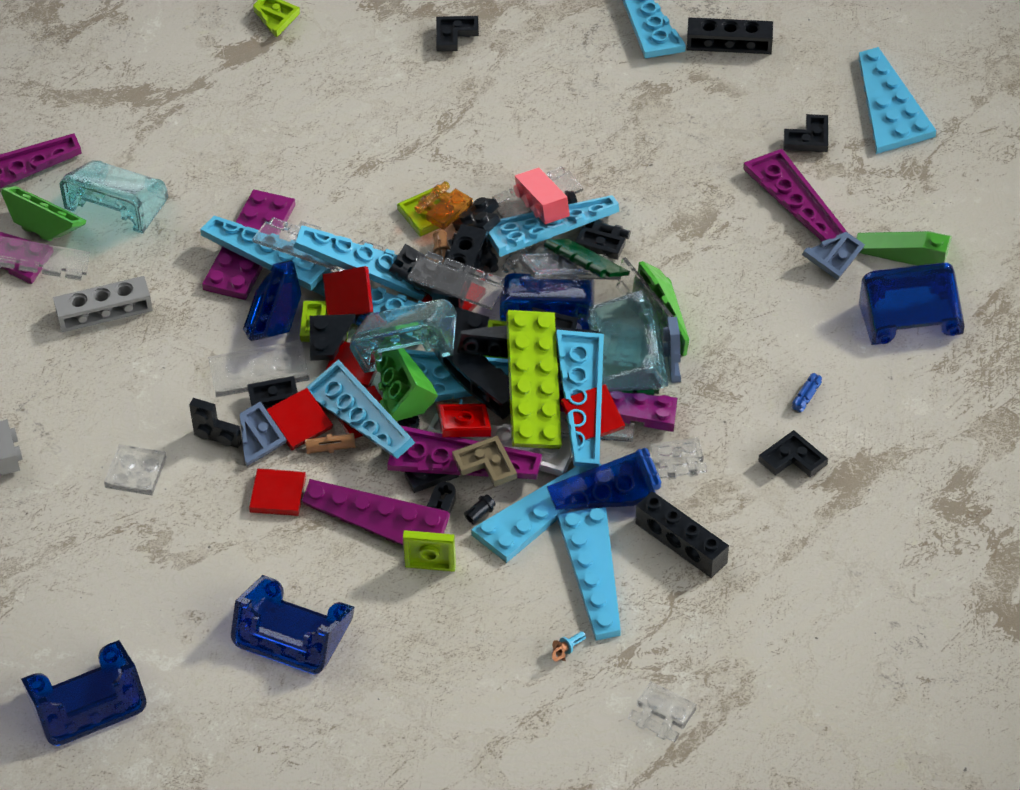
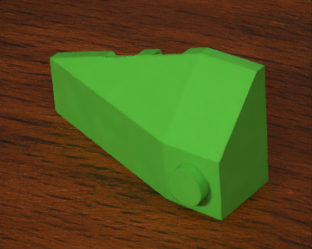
M931 231L858 233L856 239L865 244L860 252L861 254L943 271L952 236Z
M641 261L638 265L634 295L662 331L663 327H667V317H677L680 332V354L686 356L689 336L672 282L660 269Z
M388 332L375 349L377 372L381 373V382L378 383V387L383 392V399L380 400V404L395 421L424 414L433 405L438 394L430 380L394 335Z

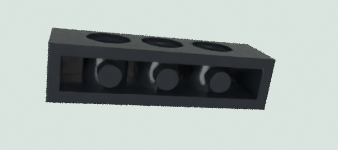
M688 17L686 48L688 51L772 54L773 21Z
M461 224L458 233L455 232L453 234L452 247L447 249L444 258L445 263L443 267L440 266L438 269L436 284L433 283L430 288L429 295L432 297L433 305L446 309L447 304L462 308L488 247L487 230Z
M650 492L636 505V525L710 578L728 563L729 545L655 492Z

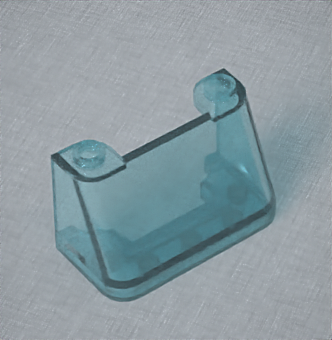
M92 160L69 172L59 183L64 209L74 212L78 206L83 207L86 201L121 212L122 220H131L134 224L133 231L142 234L169 198L167 188L162 180L96 160Z
M639 290L590 306V317L587 318L589 327L592 331L595 330L599 331L600 334H604L602 385L606 384L609 391L657 390L668 387L659 318L644 292Z
M437 299L371 313L364 318L352 335L350 350L364 373L375 371L376 361H382V352L419 344L423 345L426 352L431 351V348L439 350L441 357L453 355L457 312L449 301Z

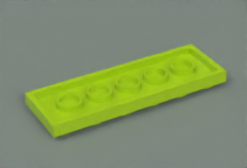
M508 310L506 313L512 447L560 449L562 437L555 312Z

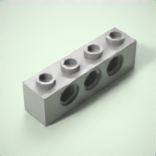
M144 276L53 297L61 332L153 311L150 293Z

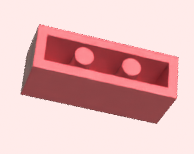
M539 167L515 175L516 185H514V192L516 196L520 197L524 201L525 206L530 208L535 217H539L545 225L570 216L568 197Z

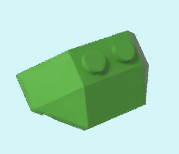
M17 186L3 188L1 191L13 222L22 226V229L25 231L39 234L41 239L51 241L86 224L85 219Z

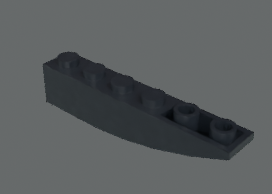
M422 312L420 314L421 331L430 348L451 376L468 393L482 404H485L487 408L500 418L505 419L509 416V377L505 372L492 365L483 355L457 353L456 349L459 338L451 330H447L440 325L434 317H430L425 312Z
M506 326L463 330L460 332L456 351L457 353L508 358ZM556 327V330L599 333V331Z

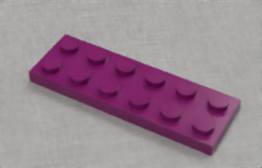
M253 189L236 223L257 229L260 234L266 236L275 235L279 237L296 205L295 199ZM222 246L202 283L203 290L246 300L263 266Z

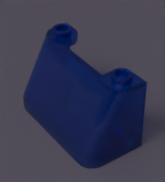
M936 263L877 270L867 273L862 278L859 306L871 345L891 342L896 335V330L941 325V330L945 335L955 336L964 333L965 324L956 274L951 264Z
M508 274L503 278L500 321H506L508 310L531 311V308L535 307L578 318L577 323L581 325L583 330L594 331L595 281L587 275Z
M262 575L235 600L231 628L233 643L240 649L310 674L320 673L329 663L353 619L355 607L337 602L329 608L327 615L284 601V589L281 583L271 577Z
M120 640L102 647L98 654L99 668L52 686L48 677L43 673H35L21 678L27 697L50 744L54 746L64 745L138 715L145 709L147 704L146 696L136 666Z

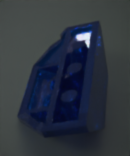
M292 260L273 264L270 269L271 272L264 278L256 290L243 327L250 341L290 332L302 295L295 265Z

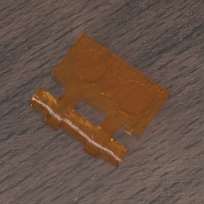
M446 181L432 188V192L428 196H423L419 200V204L414 207L418 214H421L424 210L427 211V221L443 230L453 223L462 212L473 205V198L456 188L451 193H448L447 190L450 188V185ZM437 199L441 200L437 205L433 203Z

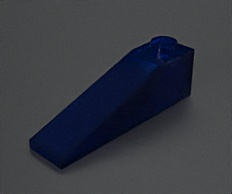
M639 451L547 486L555 510L635 506L650 492H655Z

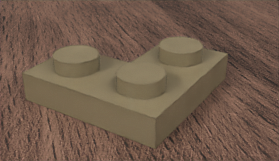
M498 435L452 452V458L461 476L485 468L494 487L517 479V472Z

